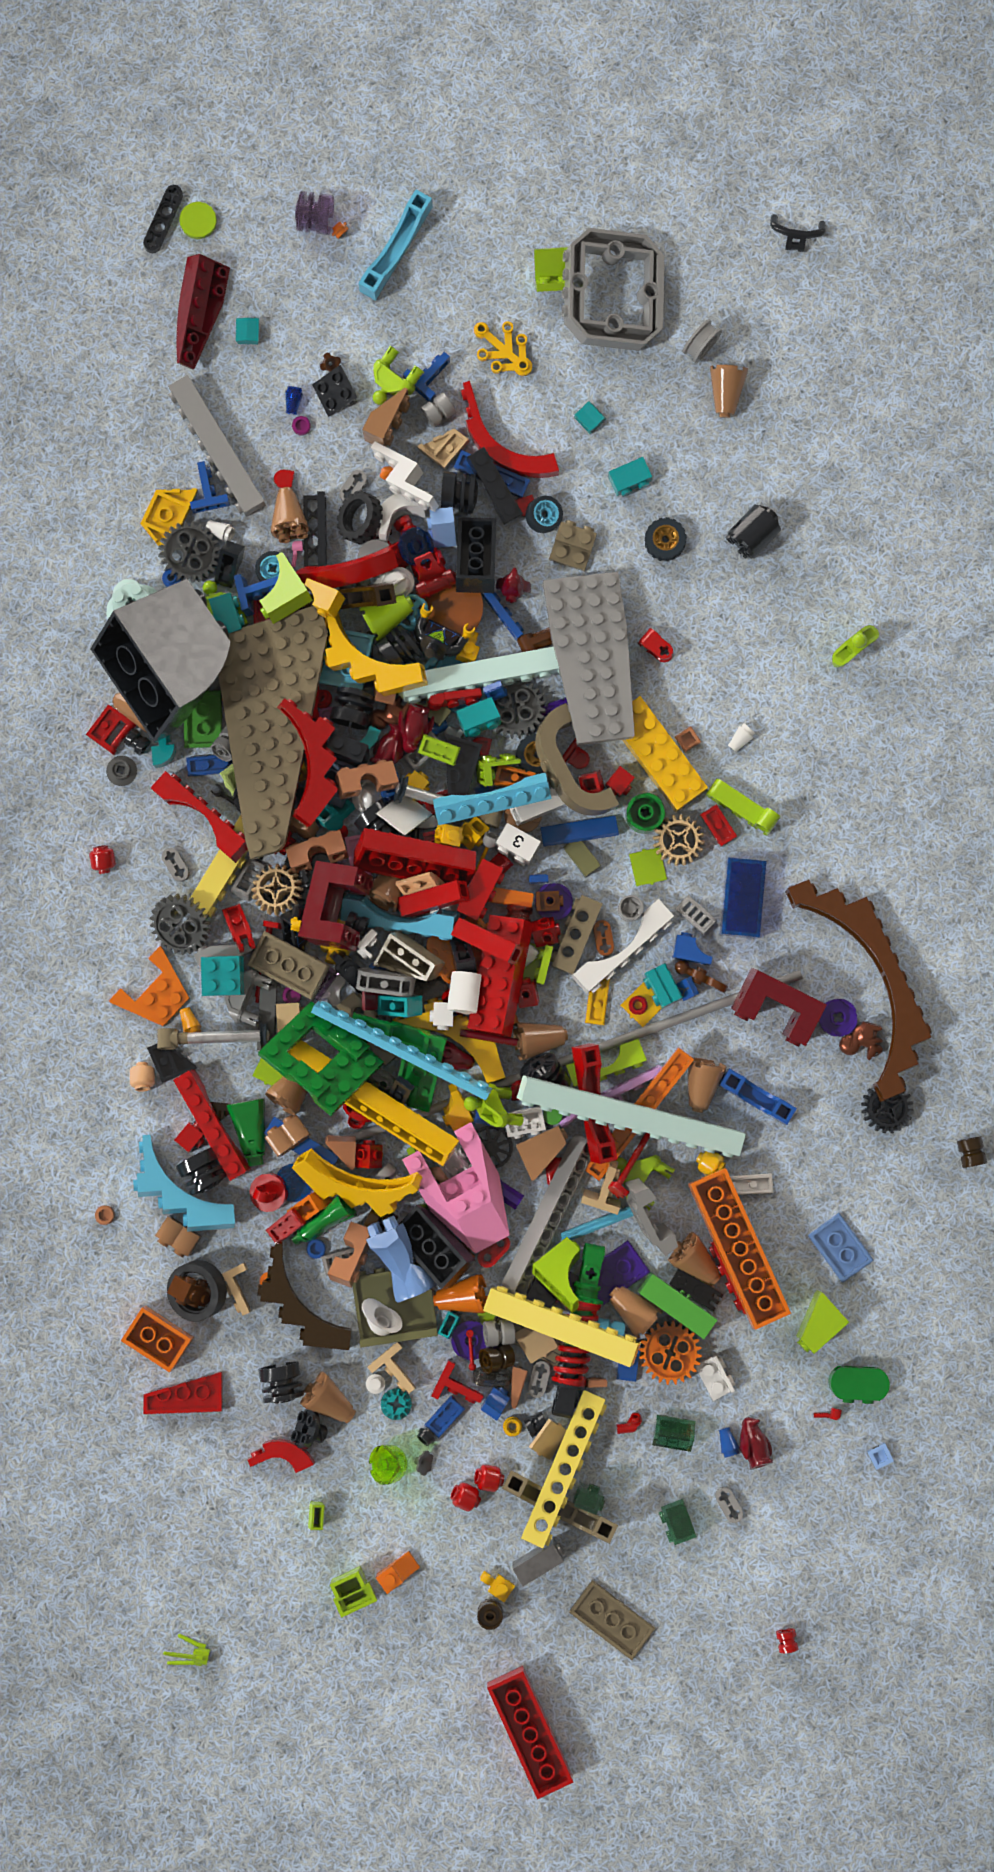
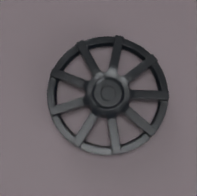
M482 1127L477 1130V1133L479 1134L486 1130L488 1139L484 1140L482 1137L480 1139L490 1158L491 1156L496 1158L499 1164L495 1165V1167L499 1168L506 1164L511 1157L513 1150L512 1140L507 1136V1132L500 1127ZM489 1129L498 1130L494 1139H491ZM502 1132L507 1140L498 1143L497 1139ZM509 1143V1152L500 1149L499 1146ZM498 1152L507 1155L503 1162L498 1157Z

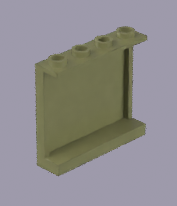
M418 1262L413 1263L414 1265L421 1267V1265ZM385 1268L373 1269L374 1273L366 1274V1270L359 1271V1279L356 1283H353V1293L360 1335V1348L438 1336L432 1288L418 1296L397 1303L394 1297L390 1270L385 1271ZM373 1298L397 1312L402 1319L401 1330L386 1336L375 1334L370 1329L367 1318L363 1313V1301Z

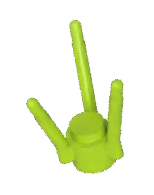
M178 1634L179 1638L198 1647V1649L194 1648L193 1655L163 1652L165 1656L192 1659L167 1661L168 1665L207 1666L210 1649H205L206 1644Z

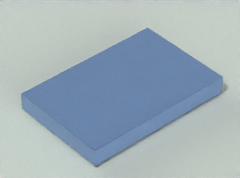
M839 1212L808 1234L810 1240L842 1283L874 1261Z

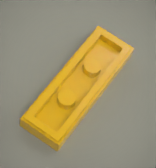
M604 978L600 982L602 986L594 993L592 991L589 992L585 1023L604 1026L610 979L607 981Z

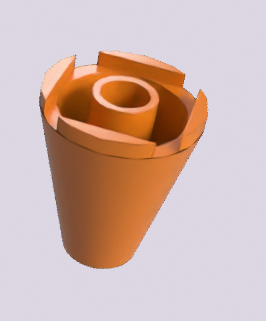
M476 1274L456 1282L451 1288L437 1290L436 1295H433L435 1307L437 1306L439 1310L486 1313L483 1311L488 1295L485 1296L484 1287H487L482 1274Z

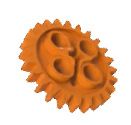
M664 1321V1327L661 1328L657 1323L656 1331L650 1328L652 1334H644L647 1341H641L645 1347L639 1348V1351L644 1352V1355L640 1356L639 1359H645L641 1366H648L646 1374L652 1371V1379L658 1376L659 1383L666 1379L667 1385H669L670 1380H673L674 1384L677 1385V1379L680 1378L684 1382L685 1375L691 1378L690 1371L697 1372L693 1366L700 1365L696 1358L702 1357V1355L697 1354V1351L702 1349V1347L695 1345L700 1340H693L692 1337L695 1333H687L689 1330L687 1327L683 1330L682 1323L675 1327L674 1321H672L671 1326H668L667 1322ZM663 1334H667L670 1337V1343L667 1346L659 1343V1337ZM677 1336L678 1339L674 1347L676 1356H671L668 1367L664 1370L663 1366L667 1358L665 1350L670 1349L674 1337ZM684 1341L689 1345L686 1353L678 1351L677 1345L679 1342ZM655 1353L663 1355L664 1359L661 1364L653 1362L652 1356ZM679 1360L682 1363L681 1370L673 1371L670 1366L671 1362Z

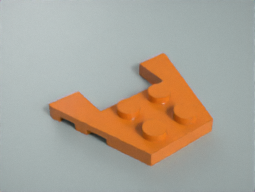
M159 946L148 958L162 971L157 979L136 1001L120 988L109 1002L161 1026H165L190 997L165 951Z

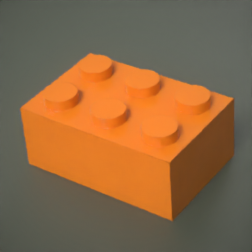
M144 1306L121 1341L170 1373L180 1361L194 1336L154 1310Z

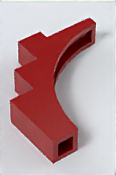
M284 698L277 708L290 720L297 730L307 758L305 791L300 804L292 816L306 827H309L338 790L335 786L336 783L332 779L324 778V775L337 758L334 757V752L329 748L322 747L335 728L332 726L333 723L325 717H319L314 722L312 720L313 717L309 713L300 711L294 701Z

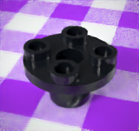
M311 1410L301 1411L297 1416V1424L291 1434V1441L295 1442L298 1448L305 1450L311 1447L314 1442H324L327 1438L328 1429L326 1425L320 1424L318 1413Z

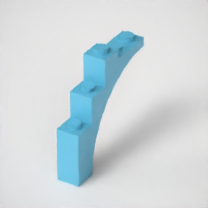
M142 1135V1141L139 1142V1153H143L144 1160H140V1172L144 1173H137V1179L133 1180L134 1191H138V1197L162 1196L158 1197V1209L162 1208L163 1214L186 1213L183 1214V1226H187V1232L234 1228V1204H216L202 1201L181 1190L166 1176L158 1164L152 1148L151 1136Z

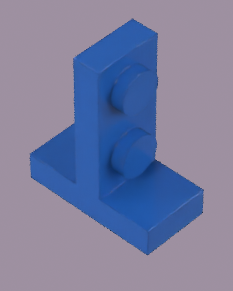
M445 352L441 355L438 354L433 359L432 365L428 369L425 368L423 370L424 374L415 384V390L428 402L433 403L436 397L435 392L428 385L450 363V356ZM409 369L403 373V378L406 379L411 372Z
M205 461L197 462L204 499L190 502L193 514L230 506L227 494L216 496L214 484L210 485L209 478H212L210 466L207 467Z
M241 574L234 576L241 610L247 616L255 614L252 600H261L264 596L268 595L275 586L278 576L249 586L247 580Z

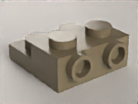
M566 520L565 523L561 522L549 560L585 572L597 533L588 526H584L583 529L576 527V523L570 520Z

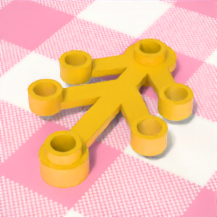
M506 321L502 325L505 345L489 332V327L486 323L479 322L475 325V336L480 339L485 338L499 350L487 351L484 348L479 349L477 352L479 361L509 359L512 363L501 364L500 361H493L491 371L495 374L515 371L520 376L530 374L532 362L526 358L527 336L525 334H518L516 337V344L519 346L518 357L513 353V324ZM505 326L511 327L510 330H505L504 328ZM484 327L485 330L483 332L478 331V328ZM524 338L525 341L521 343L518 341V339ZM485 353L486 356L482 358L479 354ZM520 364H526V368H520ZM499 365L500 368L498 370H495L493 366Z

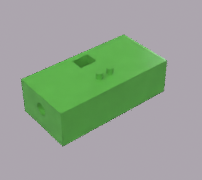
M652 1272L649 1273L637 1290L639 1294L703 1339L706 1338L717 1322L714 1316L691 1301L689 1294L685 1297L683 1295L685 1291L681 1290L678 1292Z

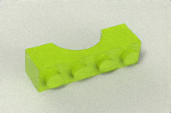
M639 1039L620 1045L619 1055L615 1062L610 1066L601 1068L600 1082L606 1080V1075L614 1073L615 1076L625 1073V1068L630 1066L633 1069L644 1066L643 1062L647 1060ZM573 1062L566 1065L573 1087H576L578 1083Z

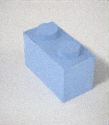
M453 507L439 508L435 512L430 510V517L427 518L429 541H433L436 548L457 546Z

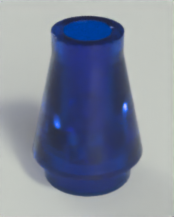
M287 386L285 391L286 414L297 415L303 397L302 388Z

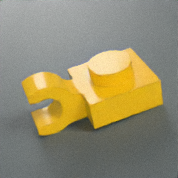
M474 632V636L469 638L468 643H466L460 654L456 656V660L465 663L476 661L480 647L476 646L478 632Z
M485 1571L480 1576V1580L490 1586L488 1592L502 1602L506 1601L515 1587L512 1582L498 1574L496 1579Z

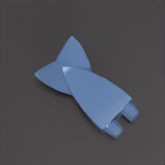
M394 1215L382 1221L386 1230L382 1231L379 1222L367 1226L370 1235L366 1239L370 1249L380 1257L391 1271L392 1287L397 1303L418 1296L437 1285L423 1268L413 1264L412 1248L403 1223L398 1224Z

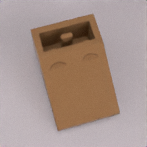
M407 388L402 389L370 413L362 429L365 441L371 444L376 441L385 447L387 445L391 446L394 440L392 427L397 430L400 428L402 412L407 413L411 404Z

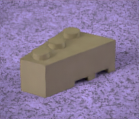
M398 931L389 934L373 966L383 967L393 972L397 971L410 977L429 981L437 979L445 962L406 934Z

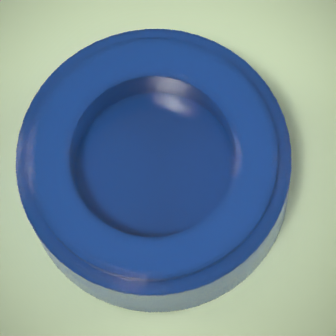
M320 1239L310 1241L306 1247L307 1254L314 1259L322 1257L326 1252L325 1243Z

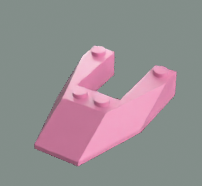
M471 1122L454 1131L472 1167L438 1184L421 1152L417 1151L402 1160L410 1175L418 1172L423 1177L419 1184V1192L430 1211L476 1254L510 1234L499 1173Z

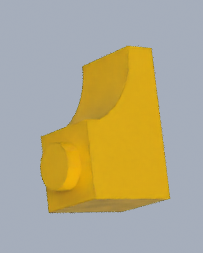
M307 578L304 586L313 593L314 602L312 605L317 609V613L325 618L328 616L335 618L345 597L338 590Z
M450 1084L448 1085L450 1100L447 1106L443 1108L445 1115L442 1118L446 1126L450 1125L452 1130L455 1131L473 1122L474 1119L471 1111L464 1107V1098L458 1087Z

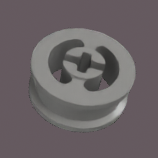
M710 319L704 321L697 328L682 350L684 354L688 353L693 357L694 363H698L707 354L722 333V329H716L711 325L712 321Z

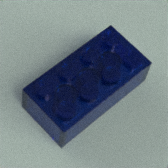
M727 858L719 936L760 938L767 861Z

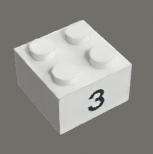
M509 823L505 825L496 841L497 852L506 857L508 855L514 857V861L521 866H525V864L529 866L541 845V841Z

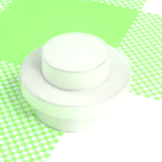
M379 1374L370 1375L366 1380L367 1390L373 1394L382 1392L385 1388V1379Z

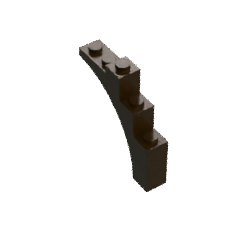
M384 582L367 586L335 588L345 597L340 609L383 606L397 603L393 583ZM310 593V596H311V598H312L313 601H311L310 603L306 604L305 606L301 607V608L298 609V610L305 609V608H308V607L313 606V605H312L313 602H314L313 593Z
M275 1242V1246L270 1248L269 1258H273L272 1266H268L267 1277L271 1278V1280H263L262 1285L258 1284L257 1296H261L260 1301L284 1304L279 1307L278 1318H282L281 1324L305 1326V1328L300 1329L299 1340H303V1346L349 1350L352 1328L338 1326L323 1320L311 1312L299 1300L286 1275L283 1260V1242Z

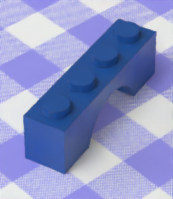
M730 1068L727 1069L719 1084V1087L783 1125H788L797 1109L781 1098L753 1084Z

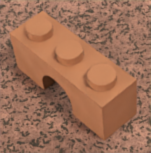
M386 760L378 761L373 765L361 764L357 768L352 769L349 767L341 768L337 771L334 778L340 800L359 796L362 791L360 783L362 780L372 781L377 792L395 789L399 783L393 761L387 762Z
M340 830L329 831L325 835L311 837L307 841L293 843L285 848L294 874H299V871L306 869V871L313 870L311 859L318 853L328 855L331 863L349 858Z
M352 1221L350 1222L343 1239L345 1245L354 1248V1253L346 1259L335 1256L328 1272L330 1280L351 1288L353 1283L358 1281L361 1265H365L368 1258L369 1245L366 1239L370 1235L367 1227Z

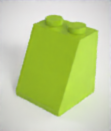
M819 1290L814 1293L796 1335L799 1338L797 1343L807 1353L811 1351L813 1354L849 1323L825 1294Z

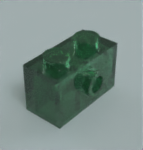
M657 1415L652 1445L691 1452L695 1437L696 1421L669 1417L667 1415Z
M580 1482L573 1503L575 1507L597 1515L598 1510L602 1511L605 1500L600 1487L591 1483L587 1485Z
M683 1499L661 1507L662 1511L658 1513L662 1524L667 1523L669 1530L665 1532L669 1543L673 1542L674 1545L697 1537Z

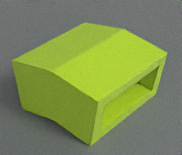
M310 1501L308 1528L310 1530H323L325 1507L323 1502ZM315 1507L319 1508L318 1524H314Z

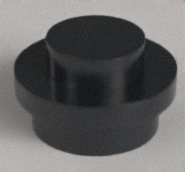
M419 1429L417 1438L426 1446L435 1442V1435L430 1429Z

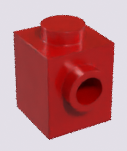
M619 766L605 786L607 789L611 787L615 797L616 795L621 797L623 794L626 796L633 788L631 783L635 777Z
M600 770L585 773L578 777L580 787L585 792L599 793L605 789Z
M524 977L522 979L518 1006L519 1008L538 1006L540 1000L536 979Z
M188 1122L174 1141L187 1152H192L195 1147L199 1149L205 1142V1139L197 1122L194 1124Z

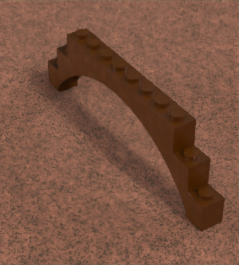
M809 879L787 888L785 893L793 909L798 907L812 911L839 925L855 938L875 963L882 976L889 997L892 1015V1038L884 1070L879 1080L873 1086L880 1102L905 1092V1081L902 1076L899 1077L898 1073L919 1064L918 1054L911 1047L930 1039L932 1031L929 1024L923 1020V1011L914 1000V991L906 983L907 976L905 972L899 968V959L890 948L891 942L889 937L884 935L882 931L883 925L881 920L875 916V907L872 901L864 897L845 905L846 898L843 892H839L838 888L816 896L817 889L813 883H810Z

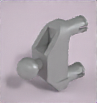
M254 969L244 973L245 995L225 996V1002L233 1021L237 1023L245 1022L258 1027L260 1022L255 1020L261 1021V1016L247 1011L246 1008L254 986L256 985L270 991L273 986L266 983L274 984L273 979L260 975Z

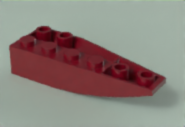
M202 254L187 257L177 317V363L192 370L195 369L223 306L230 267Z

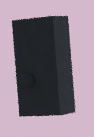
M458 517L456 592L494 593L496 518Z
M427 1204L416 1205L399 1223H403L407 1231L413 1257L440 1289L451 1288L476 1262L475 1258L447 1226L430 1211Z

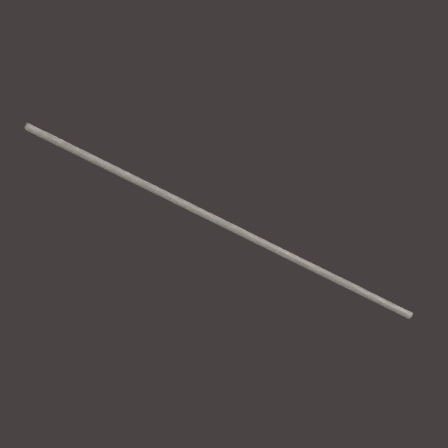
M800 970L776 979L785 984H790L803 979ZM738 993L598 1043L600 1053L733 1005ZM572 1053L557 1058L561 1067L574 1062ZM519 1072L491 1084H494L496 1087H509L515 1081L522 1079ZM468 1091L462 1093L464 1100L468 1096H474L476 1098L478 1097ZM450 1098L432 1104L430 1112L422 1110L414 1112L420 1114L423 1118L441 1112L449 1103ZM375 1125L347 1136H355L356 1142L384 1133L386 1130L379 1125ZM326 1143L322 1145L323 1147L327 1148L332 1152V1150L326 1145ZM295 1154V1155H294L295 1161H296L297 1157L299 1156V1154Z

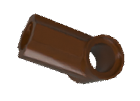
M549 627L534 634L527 633L520 636L517 642L521 652L542 649L552 645Z

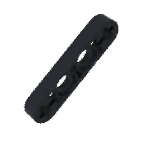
M178 185L167 187L146 233L143 245L149 253L153 254L160 250L182 201L183 193ZM175 190H176L178 196H174V197H173V200H172V201H173V203L175 204V205H173V204L170 202V201H171V198H172L170 192L174 193ZM170 207L172 209L171 214H162L163 208ZM163 224L165 228L163 231L157 232L155 231V226ZM152 233H153V234L156 236V238H155V244H156V246H152V247L150 248L148 242H152V241H153V239H154V236L152 235Z

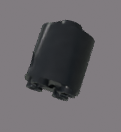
M755 504L727 532L728 535L725 538L730 544H735L740 548L738 553L743 554L745 559L747 557L754 559L781 531L778 516L771 508Z

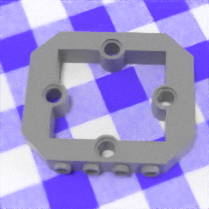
M588 228L564 250L563 262H565V268L562 278L565 280V287H563L562 298L565 301L562 307V317H564L565 326L581 344L639 351L663 329L664 255L647 235ZM610 250L614 251L616 253V256L613 255L610 252ZM585 253L601 255L602 260L607 265H615L621 258L644 261V285L637 292V300L643 305V326L624 324L622 317L618 314H610L604 321L584 319V293L588 286V279L585 276ZM573 282L577 283L580 288L576 287ZM646 291L651 294V297L646 294ZM609 323L613 324L615 329L611 328Z

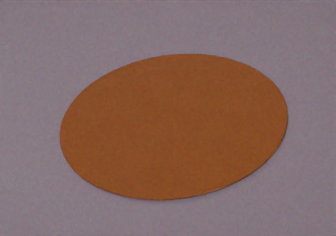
M455 584L450 589H444L431 595L430 598H424L428 605V610L433 606V611L427 620L431 619L460 633L461 636H463L465 624H469L467 631H472L474 627L476 630L483 614L481 593L456 592Z

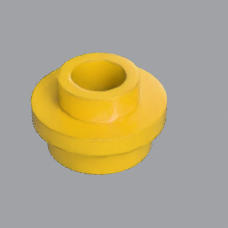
M508 1417L503 1423V1430L508 1436H517L522 1431V1422L517 1417ZM510 1423L516 1424L515 1430L509 1428Z

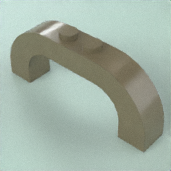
M565 703L552 710L538 727L535 746L541 761V768L547 773L551 787L556 790L560 799L570 809L589 816L605 814L614 810L619 805L611 787L599 793L583 791L576 784L556 745L557 732L572 724L568 705Z
M511 1470L502 1489L535 1506L542 1487ZM568 1500L564 1509L560 1507L557 1514L566 1523L609 1544L618 1527L617 1524ZM552 1501L545 1502V1511L552 1513L555 1510V1504Z

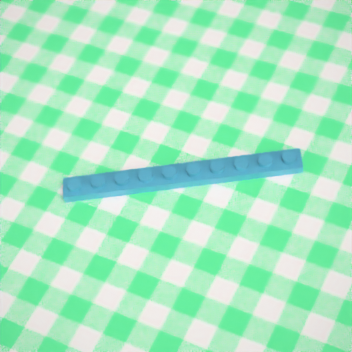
M318 1001L313 1006L311 1013L484 1100L488 1098L492 1090L486 1082L477 1081L471 1078L470 1074L459 1072L452 1065L441 1063L430 1054L425 1055L419 1052L418 1048L401 1043V1040L397 1037L385 1035L379 1028L367 1026L363 1020H355L349 1017V1014L345 1011L333 1009L327 1002Z

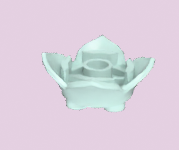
M132 579L120 581L115 586L112 598L108 602L107 618L110 617L113 610L129 604L131 600L137 601L153 594L157 590L148 585H141Z

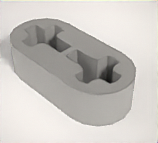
M355 470L350 474L339 492L342 501L346 499L344 492H349L351 488H353L352 494L355 491H362L367 483V477L363 471ZM359 475H362L361 478H362L363 481H362V482L358 481L357 484L354 486V485H353V484L355 483V478H354V477H355V476L358 477Z
M173 848L165 849L162 853V860L172 877L179 882L187 880L189 869L180 854ZM168 852L172 854L175 853V856L173 857L176 861L175 864H173L170 860H166V858L168 857ZM177 865L181 870L185 869L184 877L182 878L175 875L178 873L175 868Z
M543 1360L537 1361L534 1364L528 1385L529 1394L534 1398L544 1395L550 1375V1366ZM541 1364H544V1368L547 1369V1372H543L542 1377L539 1378V1371L536 1370V1367H540ZM537 1380H539L540 1388L543 1389L534 1394V1390L531 1387L535 1386Z
M727 1487L717 1489L715 1498L725 1517L731 1523L739 1522L743 1517V1511L732 1491ZM722 1491L725 1493L729 1492L730 1495L727 1498L730 1503L726 1504L724 1499H719ZM731 1505L735 1511L739 1510L737 1513L738 1517L735 1519L733 1516L729 1517L731 1511L728 1507Z

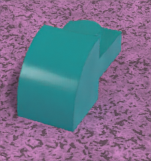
M171 734L159 740V746H151L152 761L155 768L168 765L176 755L177 747L174 744L169 745L172 742Z
M346 800L343 808L327 804L315 821L330 831H336L344 826L342 821L356 808L349 800Z

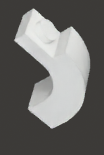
M394 494L381 504L383 518L380 520L381 525L380 528H377L376 535H379V540L388 542L392 525L397 519L405 515L425 518L427 510L421 508L415 501L409 502L401 494Z

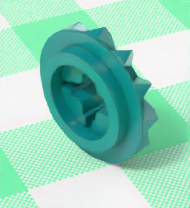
M398 1388L387 1391L381 1399L382 1412L392 1420L405 1418L412 1407L409 1394ZM397 1396H399V1403L403 1406L398 1407L394 1413V1407L389 1403L394 1402Z

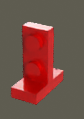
M449 1359L431 1397L438 1400L444 1386L448 1387L447 1391L455 1395L460 1393L465 1396V1400L473 1404L476 1402L480 1403L484 1394L449 1377L456 1362Z

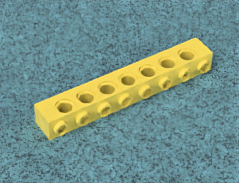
M583 1390L521 1539L542 1549L544 1545L549 1546L553 1536L549 1533L552 1526L556 1527L561 1516L557 1514L560 1507L564 1509L568 1497L565 1495L567 1490H572L576 1479L573 1476L575 1471H580L584 1460L581 1457L583 1452L587 1453L592 1442L588 1440L591 1433L595 1435L599 1423L596 1421L599 1415L603 1416L607 1405L604 1404L606 1399ZM585 1409L592 1410L594 1413L593 1419H585L583 1411ZM576 1428H584L586 1436L578 1438L575 1434ZM573 1445L578 1448L577 1456L571 1457L568 1454L569 1446ZM562 1464L570 1466L571 1471L569 1475H562L560 1473V1466ZM555 1482L563 1486L560 1494H555L552 1491V1485ZM552 1501L555 1504V1510L552 1513L545 1511V1502ZM541 1519L547 1523V1529L543 1532L536 1528L537 1521Z

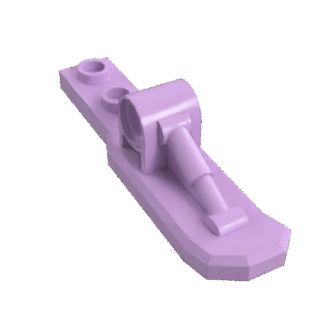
M657 1065L601 1092V1095L623 1101L621 1094L632 1088L636 1091L644 1087L643 1083L649 1080L652 1081L662 1067ZM570 1114V1117L563 1116L559 1122L560 1126L565 1128L574 1119H578V1115Z

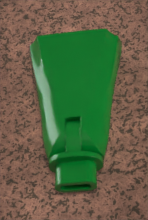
M265 1098L226 1105L240 1148L245 1159L247 1158L249 1167L264 1164Z
M337 1196L316 1218L305 1224L301 1229H298L297 1235L291 1239L296 1245L315 1240L330 1228L357 1217L354 1208L351 1209L340 1196Z

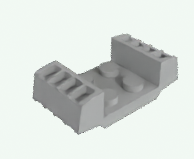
M639 1178L625 1182V1188L629 1191L626 1201L642 1233L667 1256L678 1247L674 1233L664 1223L656 1226L649 1218L651 1214L645 1205L656 1200L655 1195Z

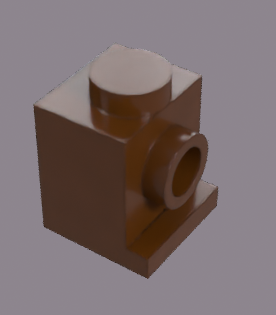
M559 891L536 892L537 913L559 912L560 907H563V895H559ZM550 897L554 902L547 904L546 899Z

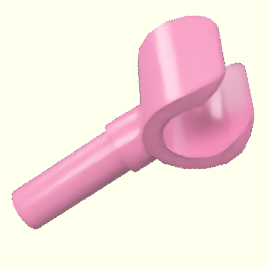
M294 541L292 543V567L296 566L297 551H303L302 541Z

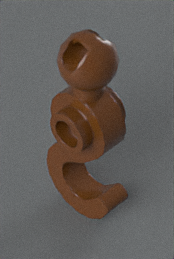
M685 960L675 963V970L678 974H688L692 977L693 982L701 985L703 982L722 993L726 992L728 986L707 976L706 970L697 967L695 970L689 967L688 962Z

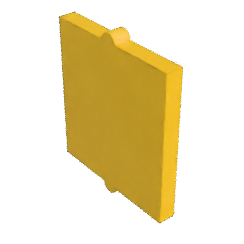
M644 982L620 1005L630 1015V1018H634L642 1027L661 1010L660 1005L656 1007L651 996L654 994L651 988L647 989ZM634 996L644 997L648 1003L646 1012L641 1015L633 1014L629 1010L630 999ZM636 1002L634 1006L636 1009H640L642 1004L641 1002Z

